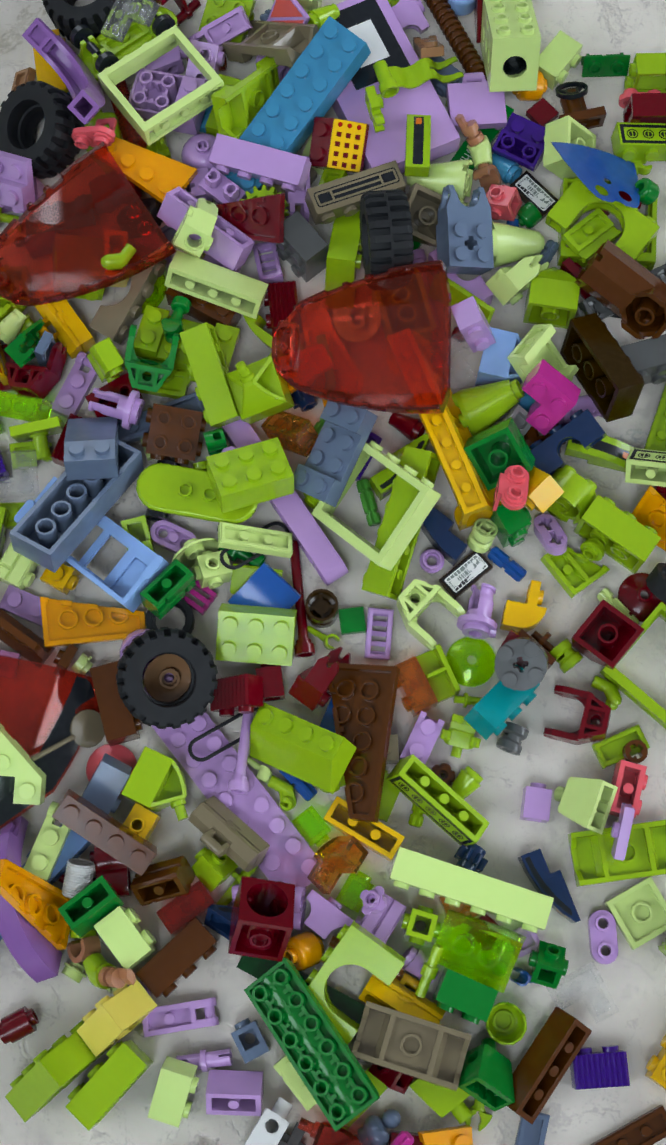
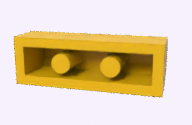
M54 282L33 297L31 302L45 323L38 332L41 337L44 331L49 332L47 327L52 325L56 331L53 334L55 342L59 341L63 344V347L67 348V353L71 359L76 358L80 351L87 353L96 344L93 336L68 301L61 296H54Z
M406 972L401 981L395 978L390 986L372 975L358 998L364 1003L366 1001L436 1024L440 1023L446 1012L426 997L420 998L406 988L404 985L416 991L420 982Z

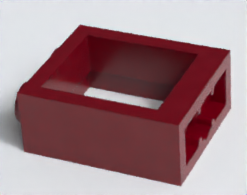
M632 93L623 111V122L666 123V93Z

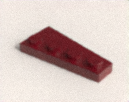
M285 193L216 205L219 216L252 240L271 243L284 242Z

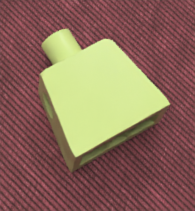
M570 777L565 787L558 786L555 789L554 799L560 802L558 806L559 813L582 827L602 835L618 787L601 779Z

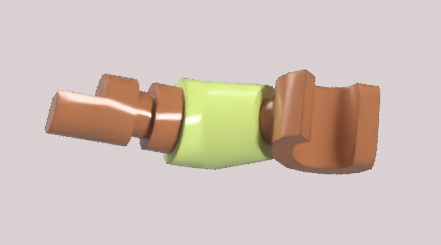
M458 114L455 120L463 135L467 137V148L470 152L474 168L477 169L473 172V180H479L481 187L487 193L491 184L502 185L500 173L497 167L493 165L491 144L488 137L483 135L481 131H478L479 126L475 119L466 122L463 114Z

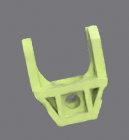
M199 198L196 202V207L190 205L170 245L186 254L200 258L204 250L208 251L214 239L211 235L217 220V206L214 203L208 204L205 198ZM197 234L201 238L199 240H192L189 235Z
M543 254L525 257L514 267L500 268L485 284L503 306L509 303L513 306L523 298L522 293L529 288L530 282L539 275V272L548 269L550 263L539 264L544 257Z
M414 579L398 596L396 606L406 630L432 651L437 642L418 625V617L432 602L442 604L457 618L465 614L466 611L441 586L430 585L425 581Z

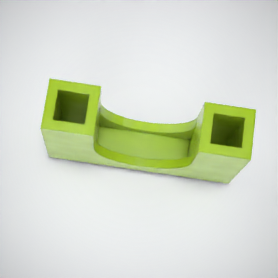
M577 177L549 211L545 223L563 236L583 214L596 210L599 207L601 210L613 214L621 225L622 236L615 245L634 260H637L657 235L660 228L657 225V221L649 215L645 216L640 213L638 208L625 206L618 201L611 203L599 199ZM599 185L595 186V189L600 194L608 195L605 188Z
M355 921L352 922L350 927L346 924L342 927L336 936L340 941L334 949L331 946L328 947L321 958L324 964L318 971L314 968L305 980L347 1045L358 1032L360 1025L339 1010L330 1000L327 991L329 975L341 966L358 965L390 986L406 961V958Z

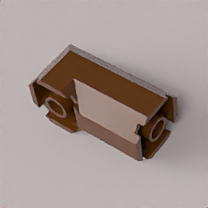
M607 240L590 258L585 270L582 269L574 283L622 318L621 327L636 339H644L645 337H651V339L659 338L666 330V284L611 241Z

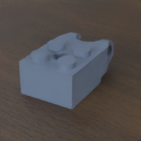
M447 185L443 188L441 203L437 212L438 273L483 275L494 268L492 216L486 192L483 187L473 190L469 207L460 202L454 186Z

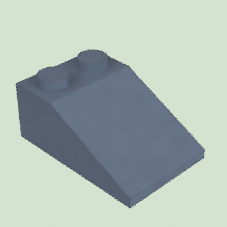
M117 418L68 419L64 439V466L68 481L118 478Z

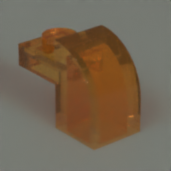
M354 836L335 837L326 842L315 853L314 857L317 862L307 878L322 894H330L342 873L356 874L369 852Z

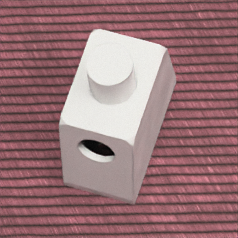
M279 1097L272 1110L268 1108L264 1110L244 1145H278L290 1124L285 1119L293 1105ZM269 1121L274 1122L276 1125L273 1133H269L265 1129Z

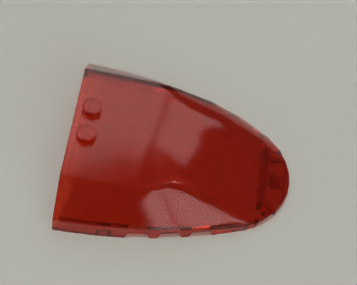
M104 142L91 149L63 170L61 178L51 187L46 185L43 188L44 194L34 203L29 202L26 205L27 210L18 220L14 218L0 234V296L15 305L23 306L57 303L109 287L150 268L176 252L172 243L168 241L123 174ZM127 243L137 250L123 269L107 270L101 265L103 256L120 253Z
M442 260L388 269V272L377 275L367 274L364 276V279L352 283L344 282L338 288L330 291L323 290L300 301L293 306L294 310L284 320L279 321L272 338L274 366L278 374L290 386L300 392L327 401L366 410L409 414L444 413L450 397L451 293L446 265Z

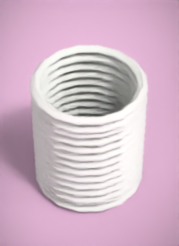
M77 858L67 861L62 887L63 896L72 899L92 883L96 866L94 862Z

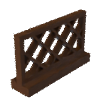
M0 608V640L40 669L55 648H44V640Z

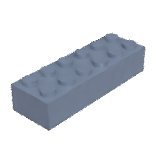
M118 440V478L68 481L65 470L9 532L13 550L55 573L144 470L142 452Z

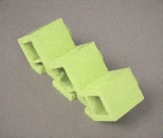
M0 723V776L15 777L13 804L41 805L45 802L47 775L31 760L26 751L9 735Z

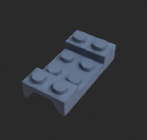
M330 395L320 416L325 422L305 465L299 463L294 472V489L336 507L378 416L364 408Z

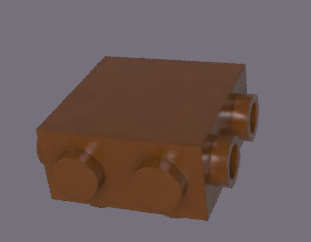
M153 403V408L147 409L145 422L150 423L149 432L143 433L141 447H146L145 452L150 453L151 459L163 460L165 456L174 457V462L189 465V460L195 461L196 456L200 457L203 442L198 440L200 432H204L206 421L202 417L203 412Z

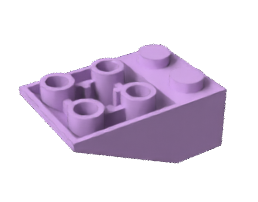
M142 68L137 72L128 102L140 116L150 119L206 83V79ZM205 110L173 131L191 135L198 134Z

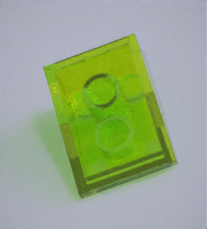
M449 909L435 944L444 947L438 964L504 993L526 937L503 926Z

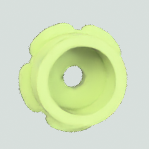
M82 653L70 668L76 673L75 676H78L80 673L84 676L93 665L90 662L91 655L88 657Z
M72 961L70 964L64 963L65 967L61 973L72 980L80 983L83 977H87L83 973L85 970L84 966Z

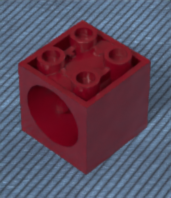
M242 876L232 908L229 954L282 962L293 930L294 884Z

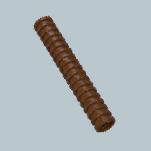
M424 0L436 19L439 28L442 30L443 35H445L446 40L452 47L459 63L462 64L465 73L483 72L487 81L484 62L474 48L473 43H471V39L468 37L467 32H465L464 27L461 26V22L458 20L457 15H455L454 10L451 9L448 0Z

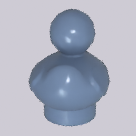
M388 1109L384 1111L382 1118L376 1115L367 1117L364 1126L357 1130L362 1145H388L389 1134L387 1128L393 1129L400 1124L401 1116L399 1112L395 1109Z

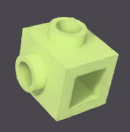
M205 551L196 556L195 564L192 566V573L194 574L195 581L199 580L201 588L209 587L214 589L220 587L223 583L230 582L233 571L222 565L220 561L221 551ZM225 553L223 556L224 561L230 565L227 553Z

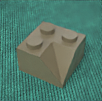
M415 183L409 187L406 194L411 212L413 241L437 247V212L442 195Z

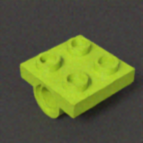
M207 0L199 31L202 30V27L239 6H243L249 21L254 20L253 10L256 1ZM248 31L229 42L241 43L244 41L245 36L248 35Z

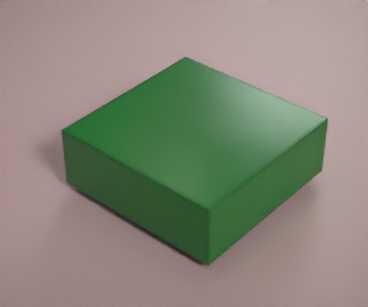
M363 607L338 609L341 635L366 633Z

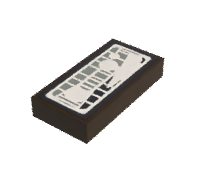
M527 170L510 184V187H517L521 200L524 203L532 202L538 208L542 219L547 216L549 211L558 202V199Z
M473 551L440 578L439 583L456 600L491 571L493 566L481 553Z

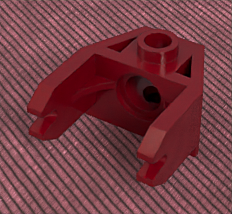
M56 342L51 349L46 367L26 364L20 368L10 358L9 363H5V367L8 370V386L22 398L44 400L61 378L67 358V348L62 347V343Z
M342 647L330 651L327 656L318 659L314 666L299 674L288 693L312 711L319 706L323 708L331 698L329 685L339 672V663L350 664L351 654L348 653L341 658Z
M555 685L554 694L578 700L585 708L579 730L569 733L545 728L544 736L574 745L604 740L611 717V708L596 698L592 692ZM593 720H598L600 723L596 725L592 724L591 722Z

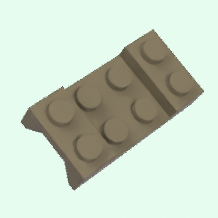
M251 20L250 23L253 28L248 30V37L241 43L224 42L222 45L229 61L246 63L252 59V56L261 55L268 56L269 58L274 57L276 65L291 68L319 30L317 24Z
M366 1001L351 1052L356 1059L457 1091L472 1035Z

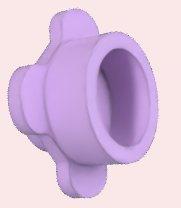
M376 886L373 890H363L361 892L360 898L363 900V914H378L386 909L387 899L384 896L385 890L383 887Z

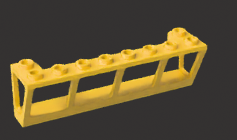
M410 328L388 336L385 361L393 375L403 377L458 503L454 512V519L459 531L474 526L475 521L478 519H491L495 488L489 491L486 489L464 450L468 438L472 436L468 427L464 428L459 420L458 415L461 414V411L453 402V393L430 341Z

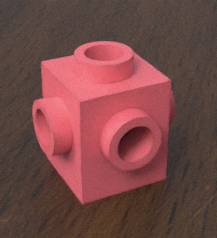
M491 184L486 193L491 207L492 219L514 221L523 203L517 187Z

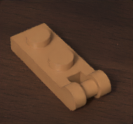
M436 35L423 39L421 37H413V48L419 57L445 56L444 46L438 42Z

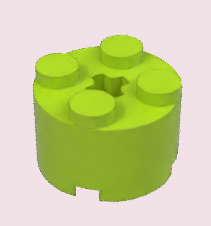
M564 465L563 468L556 469L551 475L563 489L564 493L547 511L561 521L567 522L568 519L574 520L572 524H577L595 500L597 485L592 480L584 479L577 474L573 467Z

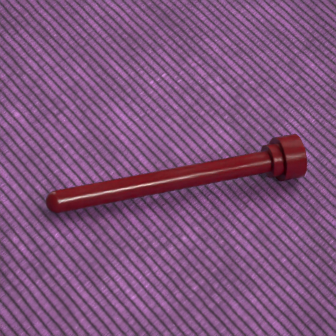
M293 540V554L290 558L293 588L301 595L295 603V609H297L298 640H296V645H294L295 657H310L315 655L314 643H311V639L308 638L299 544L296 540Z

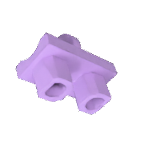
M214 167L198 184L199 188L215 199L217 204L235 202L246 197V191Z

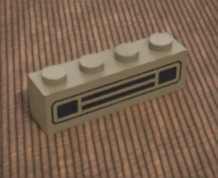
M395 160L309 188L306 191L305 202L315 225L320 223L329 224L338 217L355 215L360 210L361 196L365 192L391 189L405 191L406 183Z

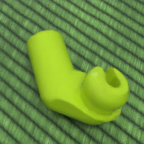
M127 243L120 253L103 256L101 265L107 270L124 269L137 250Z
M595 675L591 687L603 692L607 698L605 704L611 710H616L622 702V697L616 685Z

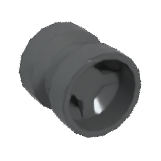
M505 722L507 724V727L503 730L505 734L498 739L496 747L519 756L522 750L521 741L527 738L529 731L515 723Z

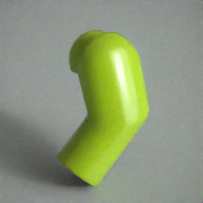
M272 775L267 786L279 792L280 807L283 810L289 811L293 809L297 802L294 786Z

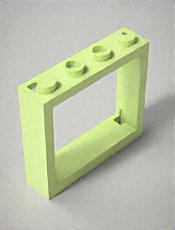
M176 25L163 31L159 36L144 43L137 50L125 55L121 60L97 74L102 90L148 146L213 105L211 95L224 86V81ZM179 46L208 81L155 116L144 121L115 85Z
M371 440L370 443H365L336 507L319 501L311 514L376 565L391 571L441 494L433 489L435 485L433 482L425 477L421 480L417 478L418 472L406 464L404 467L400 466L399 462L401 460L389 452L385 455L381 452L383 447ZM370 456L420 491L381 551L333 515Z

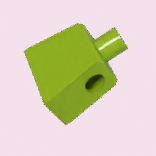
M418 1078L409 1085L441 1118L451 1112L459 1124H462L473 1115L464 1103V1100L470 1095L459 1087L457 1091H453Z

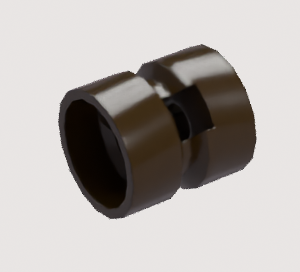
M327 589L314 590L309 594L305 605L308 621L317 628L330 627L338 618L337 597Z

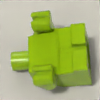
M452 714L449 729H442L440 738L447 745L453 746L450 756L460 758L462 749L479 748L481 739L474 737L476 730L463 719L464 716Z

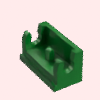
M41 318L20 333L4 349L20 368L36 357L34 350L41 339L38 332L45 325Z

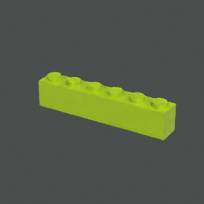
M405 446L404 453L400 457V466L404 467L405 464L418 472L417 478L421 480L425 477L434 484L440 467L437 455L432 451ZM396 475L392 482L391 495L385 505L383 521L377 532L378 537L375 547L380 551L420 492L398 475ZM421 526L391 571L376 565L370 560L367 572L363 576L362 590L397 601L398 596L401 594Z

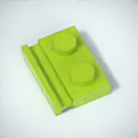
M598 207L565 232L561 239L577 256L579 255L583 263H586L607 240L613 242L620 237L622 232L620 229H616L615 224Z

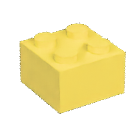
M138 980L135 981L134 985L128 986L125 984L124 987L117 988L112 993L114 996L109 997L107 995L95 1004L96 1009L94 1008L82 1018L84 1023L77 1030V1033L95 1057L110 1048L114 1041L116 1043L129 1034L157 1007V1004Z

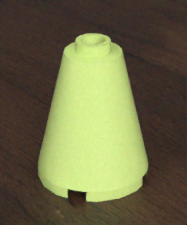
M465 159L430 164L429 177L407 176V185L412 186L417 183L442 195L444 187L453 185L460 202L467 206L468 203H465L464 200L465 197H470L473 182V170L469 169L468 165H472L473 162L472 160Z
M492 221L494 268L520 261L525 257L539 255L541 250L544 249L545 240L539 231Z

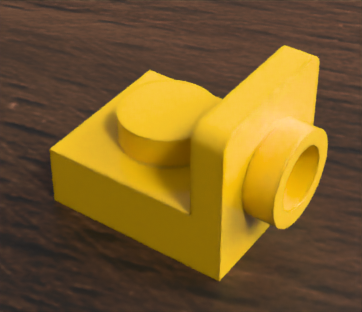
M62 564L55 573L45 569L40 580L67 595L70 590L73 591L76 588L80 578L78 577L79 572L77 569Z

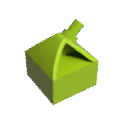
M556 267L539 272V275L530 282L523 323L536 325L552 324L553 327L568 329L570 320L574 319L578 308L580 286L574 283L576 278Z
M272 356L246 365L244 361H239L235 365L237 370L226 374L240 418L244 422L252 424L295 406L280 361Z
M145 746L121 794L153 812H158L171 806L172 809H175L178 821L187 819L188 815L184 806L187 804L185 800L187 797V786L180 767L173 759Z

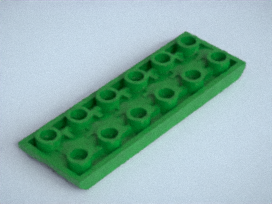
M287 957L283 958L282 962H278L244 989L335 1132L380 1098L377 1089L294 964Z

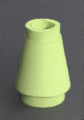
M16 308L0 322V340L7 345L18 336L27 318Z

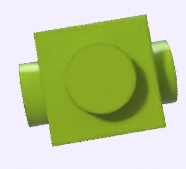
M204 847L194 857L197 861L191 868L197 878L212 892L227 880L238 865L226 854L219 858L210 849L208 850Z

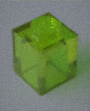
M312 805L291 821L311 848L314 845L319 848L330 839L328 834L331 833V829Z
M358 871L357 874L351 872L335 900L358 914L363 906L360 894L363 890L370 891L373 889L374 885L370 883L372 878L361 871Z

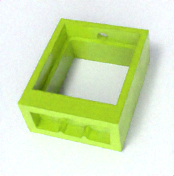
M636 53L633 63L629 64V76H625L624 89L635 88L638 92H648L649 90L656 89L661 93H666V53Z

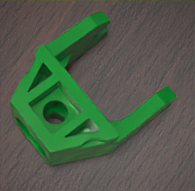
M131 324L124 359L131 386L136 389L157 392L174 369L180 334L174 333L170 354L165 361L160 362L136 356L134 350L137 325Z

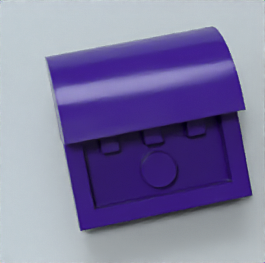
M512 112L506 127L502 128L492 147V153L517 162L519 165L535 172L544 155L545 127Z

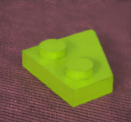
M568 546L566 552L562 555L554 556L547 553L540 559L571 599L610 570L605 565L601 567L589 561L583 554L574 552Z

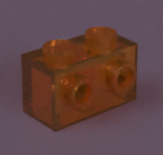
M416 656L395 665L400 669L397 689L399 688L403 695L401 701L407 712L411 711L413 717L420 715L421 711L426 712L436 707L438 700Z

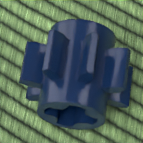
M306 384L291 394L295 405L293 408L297 409L300 407L301 411L305 412L318 404L316 399L319 398V392L315 384L310 386Z
M462 844L454 855V858L459 860L456 866L481 873L488 863V860L483 858L486 851L477 844L468 845L467 847Z

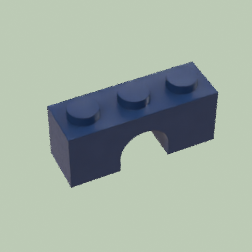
M580 409L570 417L571 421L565 426L561 424L556 426L549 432L550 437L544 441L539 439L529 447L536 459L534 466L552 475L556 469L563 468L566 465L560 455L561 446L566 441L578 440L588 450L605 438L607 434L588 409L584 412Z

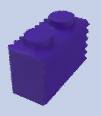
M618 1045L602 1046L603 1052H592L591 1047L581 1048L570 1065L572 1088L580 1090L630 1086L626 1051L619 1050Z

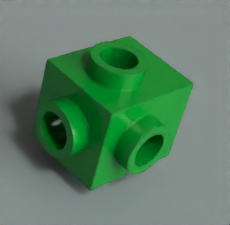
M540 941L537 950H532L529 956L528 965L532 966L530 982L557 989L561 976H565L568 969L569 960L565 959L566 948Z

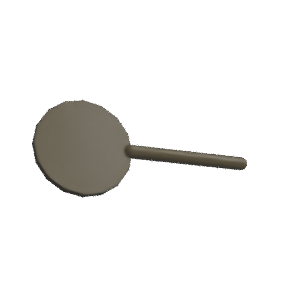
M89 709L78 712L71 721V736L32 756L31 760L36 761L72 740L81 747L91 748L96 746L105 735L101 715L95 710Z

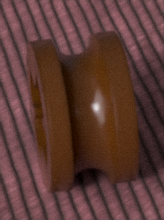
M632 740L623 747L622 753L626 761L638 764L645 760L648 749L642 741ZM631 745H634V748L637 746L640 748L641 751L638 753L639 759L636 756L633 758L630 756L629 753L632 751Z

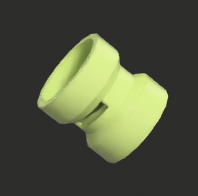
M481 518L476 520L472 532L468 536L467 545L477 553L488 552L493 543L492 540L497 535L498 527L489 519Z

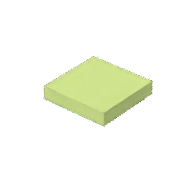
M651 876L605 902L606 907L614 916L616 924L632 950L666 931V901Z

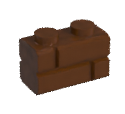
M180 856L149 865L142 876L136 873L130 887L140 905L145 906L153 902L188 894L195 874L186 857Z

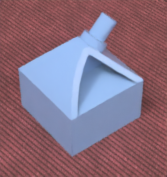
M490 327L496 343L483 350L475 386L508 379L511 381L517 379L521 384L523 381L507 359L521 341L518 333Z

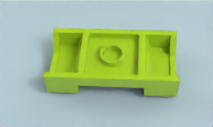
M264 57L256 63L257 70L236 85H225L211 95L219 134L239 139L280 84L277 70L279 65H276L274 57Z
M146 305L134 342L136 356L160 362L165 361L169 356L172 343L166 341L161 323L162 319L171 317L169 310ZM182 319L184 331L202 324ZM216 323L214 328L228 370H230L235 346L240 339V328ZM178 342L174 366L188 369L187 364H189L187 355H184Z
M666 820L632 824L626 856L623 861L614 859L611 855L614 838L611 837L612 827L604 828L602 835L592 830L567 834L576 887L666 874Z

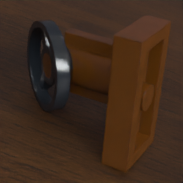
M574 81L566 82L556 87V96L561 98L560 104L563 110V115H559L558 119L569 115L587 129L603 126L607 114L605 107L601 106L591 109L586 107L583 96L588 93L587 84Z

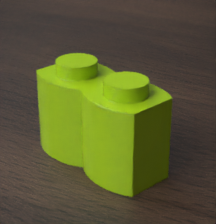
M110 337L89 349L90 353L87 355V358L102 383L106 381L110 383L121 376L120 374L124 371L125 361Z

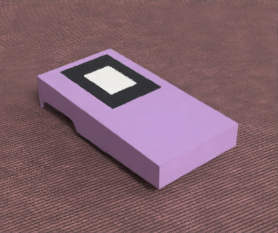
M346 0L336 4L339 8L340 16L335 20L365 41L371 51V54L332 105L338 119L369 125L364 159L365 169L367 170L396 160L401 174L405 172L407 114L431 115L430 162L459 149L460 136L430 80L413 89L399 87V92L391 98L382 97L384 108L380 110L385 120V124H383L385 131L375 133L373 122L370 119L365 103V87L374 85L376 93L381 94L379 91L380 84L373 65L377 61L385 60L388 67L397 66L405 68L413 65L419 58L388 0Z

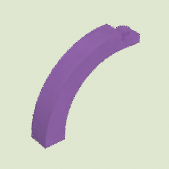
M36 18L22 36L62 79L72 97V102L67 108L86 125L104 106L105 96L93 74L72 48L40 18Z
M23 816L5 822L0 828V859H7L21 867L22 848L28 826V821ZM0 895V933L17 963L36 983L58 976L62 952L57 950Z

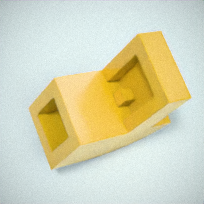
M531 580L525 603L511 600L506 601L500 625L501 630L510 631L513 629L519 633L523 629L525 632H528L541 622L547 608L537 606L542 604L544 590H540L541 582Z

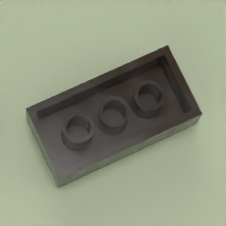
M597 313L571 319L560 354L568 365H577L579 370L575 374L576 378L606 422L631 416L645 383L642 375L637 372L630 358L623 352L618 341L611 335L606 324Z

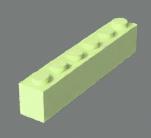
M402 847L398 849L389 877L390 880L394 881L393 886L408 890L409 886L420 889L419 895L431 899L438 895L444 897V903L459 908L460 904L471 907L470 912L485 916L486 912L497 915L495 920L511 925V922L515 921L522 924L521 929L536 934L538 929L545 930L554 900L552 897Z

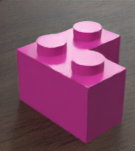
M544 359L527 375L522 387L524 392L536 400L531 405L525 421L545 436L577 404L581 392L580 388Z

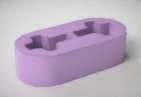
M538 515L534 519V533L546 552L551 555L558 556L564 554L568 544L565 532L552 515Z

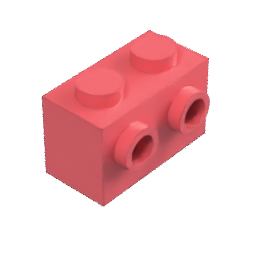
M620 760L616 763L611 784L617 786L618 789L609 815L619 817L622 803L631 804L634 807V818L636 815H639L642 807V800H640L641 791L645 789L648 775H645L647 766L625 760Z

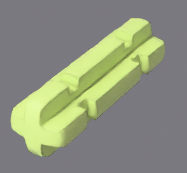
M608 588L603 589L597 595V599L600 602L605 600L632 621L639 624V620L634 615L631 616L629 614L630 611L617 597H613L614 594Z

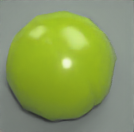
M510 1002L495 1004L492 1007L487 1022H485L486 1031L489 1036L501 1045H514L522 1040L527 1030L525 1014L515 1004Z

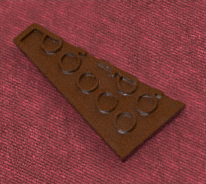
M339 663V672L329 685V693L332 696L333 702L332 712L336 734L345 737L357 747L344 772L346 784L344 788L349 818L354 821L378 823L400 672L397 666Z

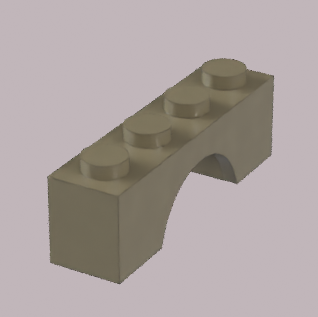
M138 242L133 246L137 251L127 264L131 274V288L127 296L115 305H101L89 325L92 329L106 337H110L111 340L120 345L122 341L128 338L131 324L141 315L145 300L152 295L155 282L158 277L164 274L166 269V259Z

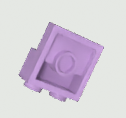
M0 151V208L9 206L12 207L14 213L26 212L28 208L36 204L32 159Z

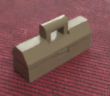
M215 796L200 803L188 819L203 833L200 841L219 858L226 854L246 872L251 871L262 863L270 847L265 840Z

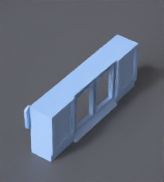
M54 476L34 501H26L14 516L16 523L25 516L58 478ZM104 515L97 524L104 531L80 561H77L70 555L66 562L134 613L142 603L140 593L169 563ZM110 536H112L127 547L128 551L103 581L86 566Z

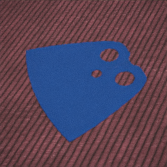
M551 142L571 170L596 197L603 201L611 203L618 201L625 206L638 208L640 204L638 192L640 191L635 186L638 177L634 163L595 148L571 143ZM604 179H608L611 184H607ZM599 185L605 188L608 195L600 194L595 189V186ZM619 191H624L630 195L632 201L624 200L619 195Z

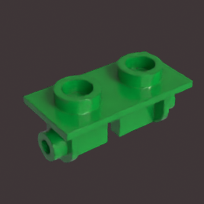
M620 52V54H606V56L589 55L587 53L581 59V66H583L582 77L627 76L630 55H624L623 52Z

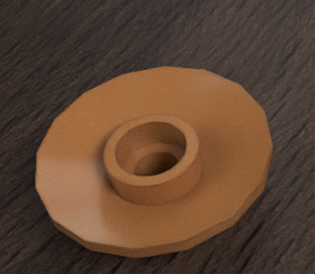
M165 653L155 657L148 664L144 672V684L147 692L153 699L161 702H171L180 698L188 690L191 682V672L188 664L184 659L175 654ZM172 673L174 676L171 682L165 681V674Z

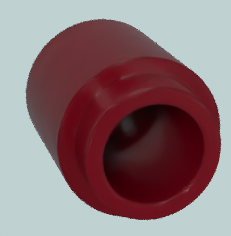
M24 1006L1 1019L0 1038L4 1044L9 1042L15 1043L37 1030L36 1024L39 1023L35 1011L32 1008L28 1010Z

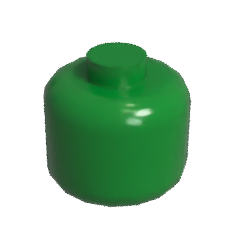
M642 178L635 183L636 188H639L640 202L643 205H650L656 201L660 191L656 183L649 178Z
M532 202L525 203L517 213L519 225L521 227L525 226L527 229L533 228L542 220L540 211Z

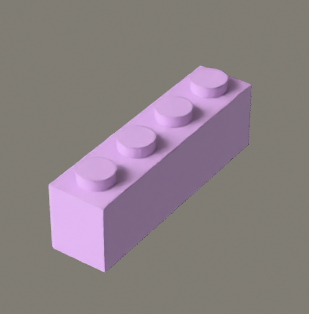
M218 133L209 158V162L222 174L228 175L229 172L237 174V177L250 181L251 178L259 179V183L270 187L273 184L281 185L283 190L295 193L296 190L304 191L312 165L307 157Z
M179 186L166 193L157 217L163 220L168 227L177 231L189 206L196 207L197 199ZM217 215L211 235L214 238L212 245L208 251L204 250L203 252L219 261L224 268L235 271L245 264L255 241ZM197 234L189 235L192 240H199L201 238Z

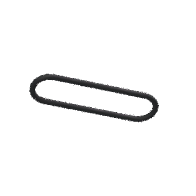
M276 521L271 522L262 527L264 529H268L271 526L279 525L282 528H284L286 532H289V529L286 525ZM225 548L220 553V561L226 568L235 570L263 554L257 553L242 563L231 566L223 558L224 554L231 549Z
M238 713L194 738L188 746V752L192 759L204 762L237 744L240 737L204 758H198L192 752V746L195 742L243 716V714Z

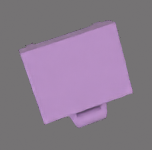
M483 72L464 73L462 83L447 84L448 115L458 133L461 130L455 120L458 114H463L466 122L475 119L479 129L495 128V130H500L506 127L504 92H489L488 82Z

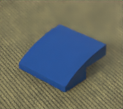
M264 562L232 595L228 602L237 605L291 609L301 595Z

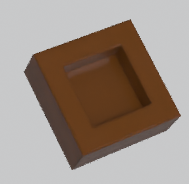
M69 644L65 651L60 649L53 661L57 665L53 674L61 678L63 677L78 650L77 647Z

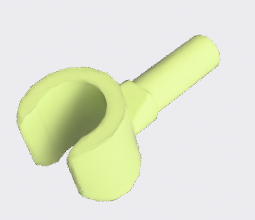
M248 756L247 764L258 770L256 778L268 784L273 775L272 771L267 766L260 765Z

